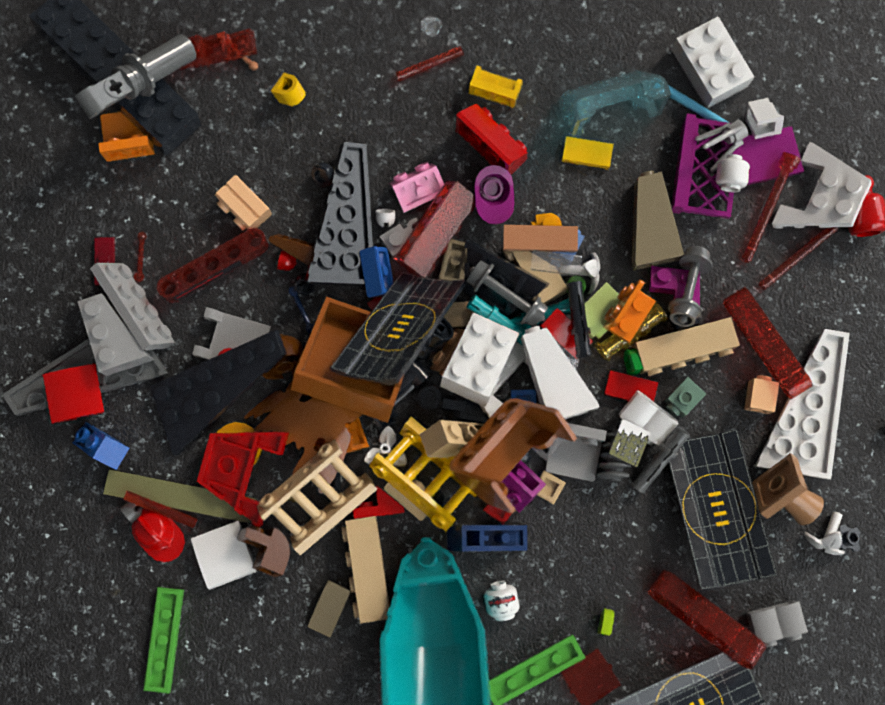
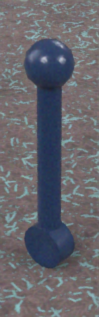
M294 286L290 287L289 294L295 299L305 321L306 331L311 333L314 325L309 321L299 299V293L296 292Z

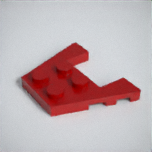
M289 432L210 433L197 482L220 500L226 501L237 513L244 515L252 521L251 523L255 527H262L264 520L260 517L257 508L259 501L245 497L246 489L258 448L277 455H283Z

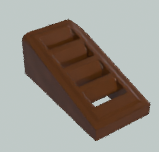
M282 234L269 237L270 243L309 266L314 247L313 243Z

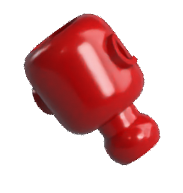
M868 175L864 176L871 180L872 185L863 200L853 227H847L849 233L855 237H868L885 231V199L878 193H872L874 180Z

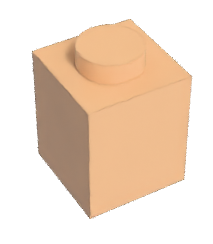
M758 375L757 378L748 381L744 410L764 414L775 412L779 382H774L771 377Z

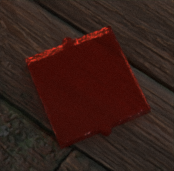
M598 648L586 655L583 660L561 672L570 687V693L575 694L581 705H592L621 685L612 671V665L606 662Z

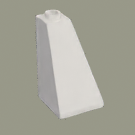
M539 326L525 330L526 334L522 335L521 341L539 404L558 409L565 420L599 408L598 402L547 328L540 330Z

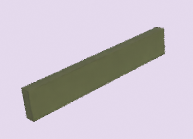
M114 470L108 471L103 493L105 495L251 523L248 518L237 513L226 501L220 500L205 488Z

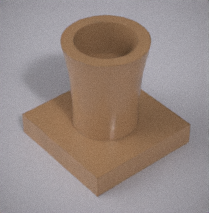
M789 453L752 482L760 514L767 519L784 508L799 525H807L817 519L822 512L824 506L823 498L807 489L798 459L792 453Z

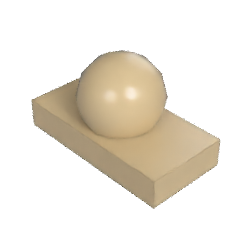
M412 480L422 491L426 489L422 482ZM389 483L386 484L384 490L420 521L426 518L427 515Z

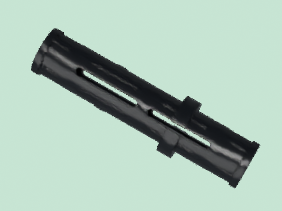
M582 281L569 282L566 284L573 327L570 331L571 336H574L576 357H588L592 355L589 340L591 329L587 325Z

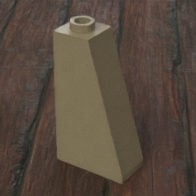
M644 172L640 174V177L637 178L634 184L633 271L679 261L680 257L684 255L662 172Z

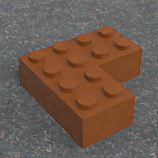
M326 297L295 370L291 390L388 423L403 377L398 384H383L344 377L331 371L330 367L371 312Z

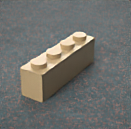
M729 317L636 342L632 347L637 349L643 369L640 371V374L648 373V376L662 373V368L671 366L672 370L685 367L688 361L695 360L696 364L710 360L709 356L718 354L719 357L731 355L734 353L733 349L740 346L732 319Z
M377 517L345 521L346 526L342 527L343 541L348 542L350 551L345 552L347 567H352L353 577H349L351 593L356 592L357 602L353 603L354 617L359 618L360 623L387 619L390 603Z

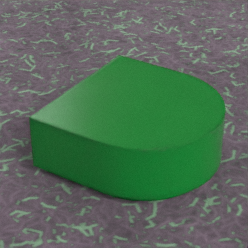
M636 348L625 350L623 358L627 374L631 376L637 375L643 369L639 353Z

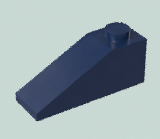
M527 525L451 526L447 530V551H528Z

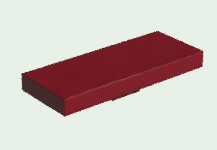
M114 237L95 238V264L115 263ZM95 277V286H101Z

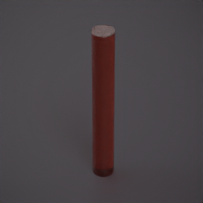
M459 46L395 72L396 78L399 82L464 55L463 50Z
M128 490L123 498L125 501L192 528L195 527L198 520Z

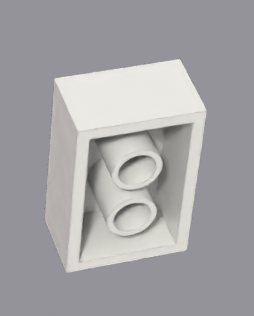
M719 17L676 38L671 49L706 108L747 88L754 78L753 73Z
M473 312L442 376L440 387L486 407L519 333Z

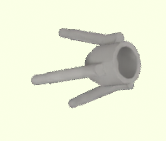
M736 120L732 124L727 123L722 127L695 137L696 141H700L722 133L720 136L704 144V149L722 140H725L727 144H733L712 166L711 172L717 169L720 160L727 158L728 155H731L738 147L744 144L742 139L748 136V130L741 120Z

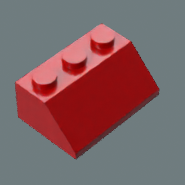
M474 104L460 111L456 115V132L488 163L502 166L512 175L527 160L528 152L526 146L520 140L515 141L503 124L500 123L498 125L492 119L493 116L488 109Z

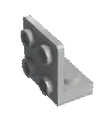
M568 423L577 439L573 442L557 437L550 446L545 471L593 482L596 476L601 444L605 441L607 431Z

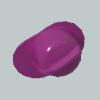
M491 165L485 167L478 173L475 180L477 212L482 220L487 223H504L514 211L512 176L502 166Z

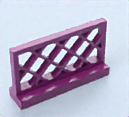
M686 114L682 123L671 203L673 213L680 214L681 212L730 219L734 192H728L726 196V191L721 190L714 181L716 174L711 177L703 166L711 160L716 163L719 160L717 156L728 150L733 144H727L725 140L720 141L723 148L715 154L708 147L705 151L710 157L702 163L695 157L696 150L703 147L704 144L713 138L720 136L719 133L708 137L706 140L702 139L698 141L700 144L696 146L697 141L695 137L699 136L698 127L705 126L712 131L722 127L727 122L696 118L694 114ZM738 147L732 154L739 155L740 147ZM697 170H700L707 179L699 186L692 180V174ZM708 183L718 192L709 200L700 190ZM697 193L704 204L699 207L688 206L689 197ZM721 196L726 203V210H716L711 202Z

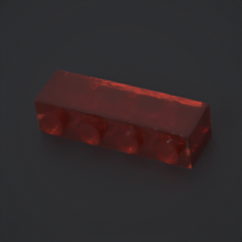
M447 180L394 260L410 273L417 275V277L425 278L430 275L435 268V262L439 256L443 255L448 249V243L451 238L460 231L461 223L465 217L474 210L475 195L458 181Z

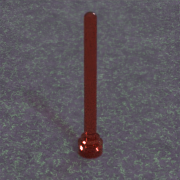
M783 152L780 157V172L742 257L745 263L751 262L789 173L797 169L801 161L794 154Z

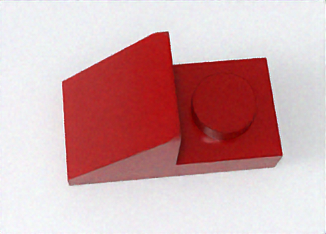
M377 485L378 506H374L373 501L362 502L358 505L359 508L353 510L354 519L405 513V508Z

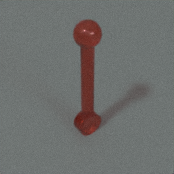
M139 232L137 235L139 239L138 267L137 272L134 274V279L138 282H142L145 278L142 273L144 241L147 239L145 232Z

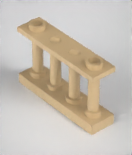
M335 440L323 445L317 455L274 492L265 495L257 505L260 517L263 520L270 514H273L292 533L290 540L294 550L299 555H302L377 490L373 480L366 472L361 477H357L338 457L343 452ZM329 464L350 483V486L342 493L338 494L319 474ZM310 480L331 500L322 510H318L300 491ZM290 497L312 517L304 526H299L280 507Z

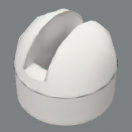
M376 210L377 223L381 227H384V223H387L388 227H390L395 221V210Z

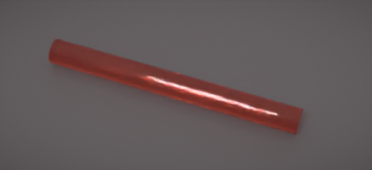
M824 228L759 282V286L766 290L834 234L838 228Z

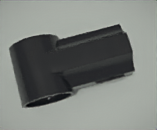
M415 358L404 374L394 403L395 406L411 391L421 387L432 376L417 358Z

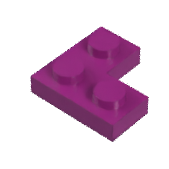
M651 266L649 292L673 294V299L683 298L689 270ZM700 271L698 273L696 286L692 298V301L696 302L699 305Z

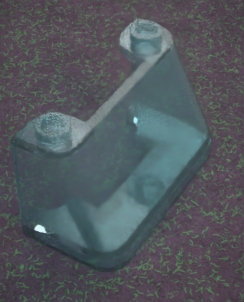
M642 70L634 71L565 91L560 99V109L569 137L579 138L582 137L583 126L586 123H590V118L595 114L596 109L631 99L634 109H645L650 118L661 115L671 96L667 81L662 76Z

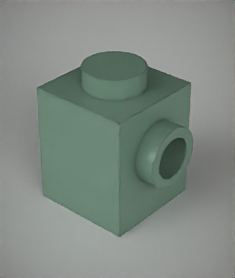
M687 377L671 392L664 402L667 404V410L676 417L679 415L683 418L699 403L706 393Z

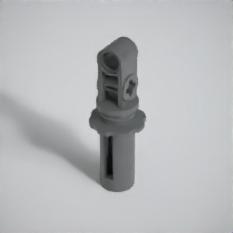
M179 34L141 57L134 53H127L122 56L121 65L112 69L111 76L82 90L75 98L89 119L125 97L130 100L136 98L139 94L143 97H150L155 93V82L196 59L195 48L186 36Z

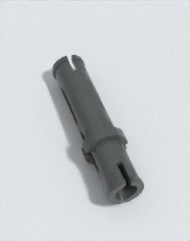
M677 426L666 442H662L659 445L660 449L631 483L632 486L644 494L672 458L675 459L677 457V451L690 438V434L680 426Z

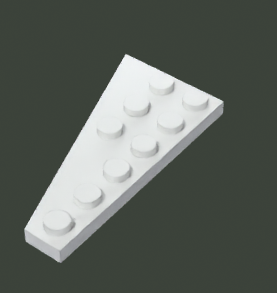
M828 329L822 330L754 467L770 469L789 453H792L798 459L804 476L831 479L849 333Z

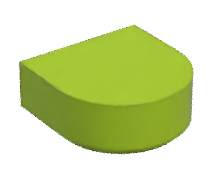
M603 609L597 634L605 636L611 634L614 622L613 610Z

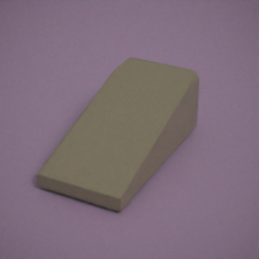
M448 239L438 280H464L465 263H467L465 242Z
M328 580L308 624V628L331 637L351 590Z

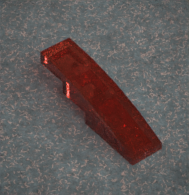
M249 28L229 35L226 32H221L204 38L200 35L189 37L188 39L196 51V59L179 69L212 65L257 54L254 31Z

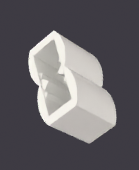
M639 390L636 391L619 413L622 420H626L650 432L647 444L651 446L653 444L659 446L678 425L675 417Z

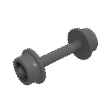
M701 246L688 247L685 254L680 257V266L684 270H689L683 298L673 299L669 302L668 306L670 320L678 326L689 327L694 325L696 318L702 312L701 306L692 301L699 271L700 274L708 273L712 268V261L710 260V252Z
M480 261L476 267L469 268L471 275L467 282L473 286V291L477 292L482 283L526 313L520 322L522 325L528 324L531 327H535L539 321H545L544 314L548 307L541 302L540 296L536 298L532 305L488 275L495 266L493 264L488 265Z

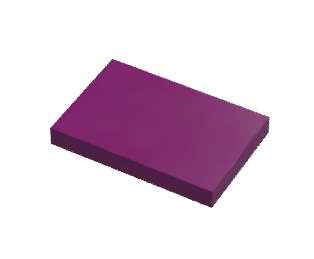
M792 126L782 128L781 134L755 139L752 134L742 139L744 144L740 146L739 155L742 156V160L750 165L747 185L798 175L804 172Z

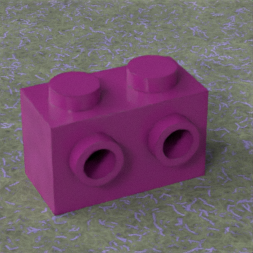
M521 460L502 481L508 489L507 499L519 513L546 485Z

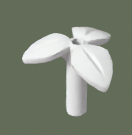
M595 252L591 253L593 260L585 262L583 266H560V275L589 276L592 283L588 294H591L596 289L599 282L600 261Z
M390 426L385 427L380 433V449H370L364 457L365 463L370 465L377 453L385 458L392 451L391 447L397 442V438ZM405 453L396 460L393 466L403 467L407 465Z
M832 512L825 536L822 539H817L804 532L805 538L816 549L824 548L825 553L832 555L845 554V551L839 550L842 544L841 532L837 531L842 514Z

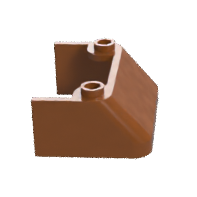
M513 398L507 400L498 408L452 459L449 468L455 477L484 502L513 513L515 508L506 497L508 489L502 482L504 478L531 448L546 449L553 444L557 437L573 442L577 437L558 409Z

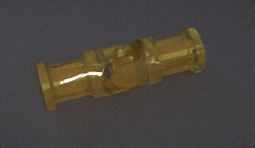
M655 303L630 343L623 341L612 333V336L602 343L597 342L595 347L602 358L608 362L611 360V356L621 349L626 350L637 342L641 336L649 334L651 328L661 321L666 322L668 318L660 305Z

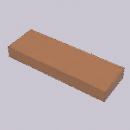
M504 225L503 251L577 252L578 226Z

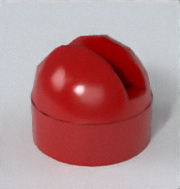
M282 250L277 269L283 271L293 269L296 265V258Z

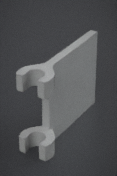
M206 307L203 317L206 320L217 322L210 348L195 345L192 355L209 360L218 356L219 352L225 348L238 347L269 333L271 326Z

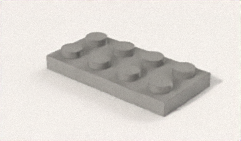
M96 263L90 268L143 351L169 348L175 343L171 337L170 329L162 323L158 317L157 309L149 303L145 297V291L136 283L128 266L124 265V263Z

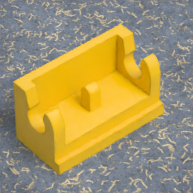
M476 66L470 82L469 94L514 108L522 86V80L517 79V81L483 71L480 66Z

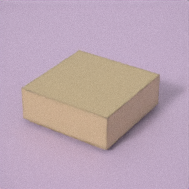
M543 471L540 479L546 485L537 496L554 505L566 482Z

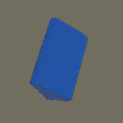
M373 246L360 250L367 296L369 298L383 297L394 283L388 249Z

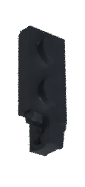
M456 395V400L446 398L442 400L441 410L452 411L453 417L459 418V420L485 424L489 419L486 412L484 413L480 407V404L460 395Z

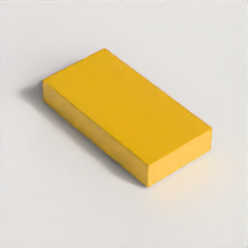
M566 136L562 162L609 169L613 144Z

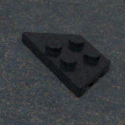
M466 240L464 244L465 248H467V263H465L467 279L471 275L469 268L476 267L480 261L488 265L493 264L495 266L488 275L526 302H529L550 284L470 240ZM468 282L465 285V295L471 298L477 295L490 306L495 305L499 308L498 311L506 317L511 316L519 309L483 283L477 292L473 291V286Z

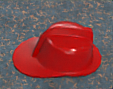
M156 507L144 508L142 515L132 524V534L135 540L149 556L157 561L168 562L179 557L185 545L184 534L162 509Z

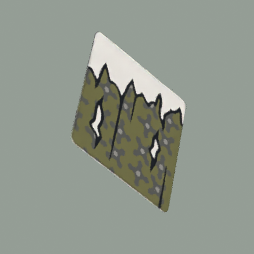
M622 420L609 454L637 467L650 437V432L626 420Z

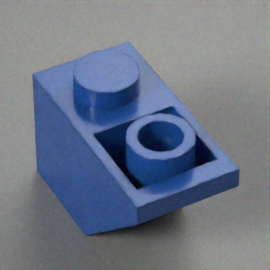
M87 422L77 431L73 444L90 457L116 470L129 450V447Z

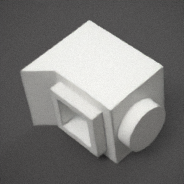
M768 98L748 102L746 122L755 139L781 134L784 116L777 113L773 103H770Z

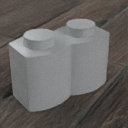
M799 601L785 602L746 613L753 641L756 644H762L763 648L777 645V640L786 638L787 641L801 639V634L808 632Z

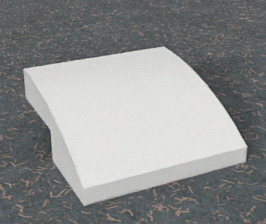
M239 521L191 538L199 567L209 590L257 572L252 568L254 561L250 548L246 543L236 540L239 531L242 530Z

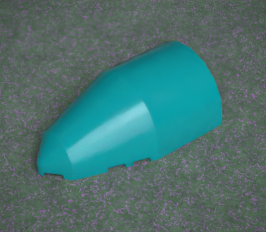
M422 538L421 543L401 561L393 590V600L391 607L388 608L387 622L380 638L383 705H491L483 624L454 556L430 538Z

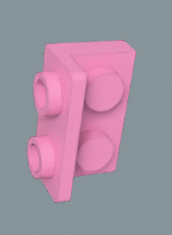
M422 163L415 167L416 171L409 174L406 172L400 173L393 177L394 181L389 183L403 212H407L447 193L437 166L433 163Z

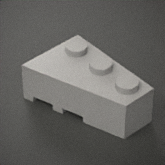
M101 293L78 301L100 373L108 376L154 360L147 350H142L109 298Z

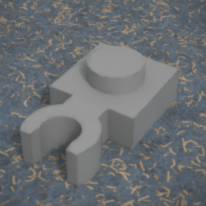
M417 218L411 219L405 229H403L401 224H398L380 236L381 241L393 258L413 246L411 238H420L425 234L424 228L417 232L412 229L418 223Z

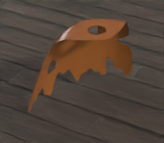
M292 381L285 393L281 390L274 392L256 405L244 417V419H247L254 415V418H257L263 413L271 412L254 431L289 432L286 445L295 441L297 449L304 447L305 452L293 471L294 474L318 454L314 450V444L318 438H324L326 440L325 444L335 440L343 452L338 457L343 461L351 441V435L345 424L355 421L362 414L314 397L306 402H300L299 399L303 394L291 390ZM329 464L319 474L330 485L338 471Z

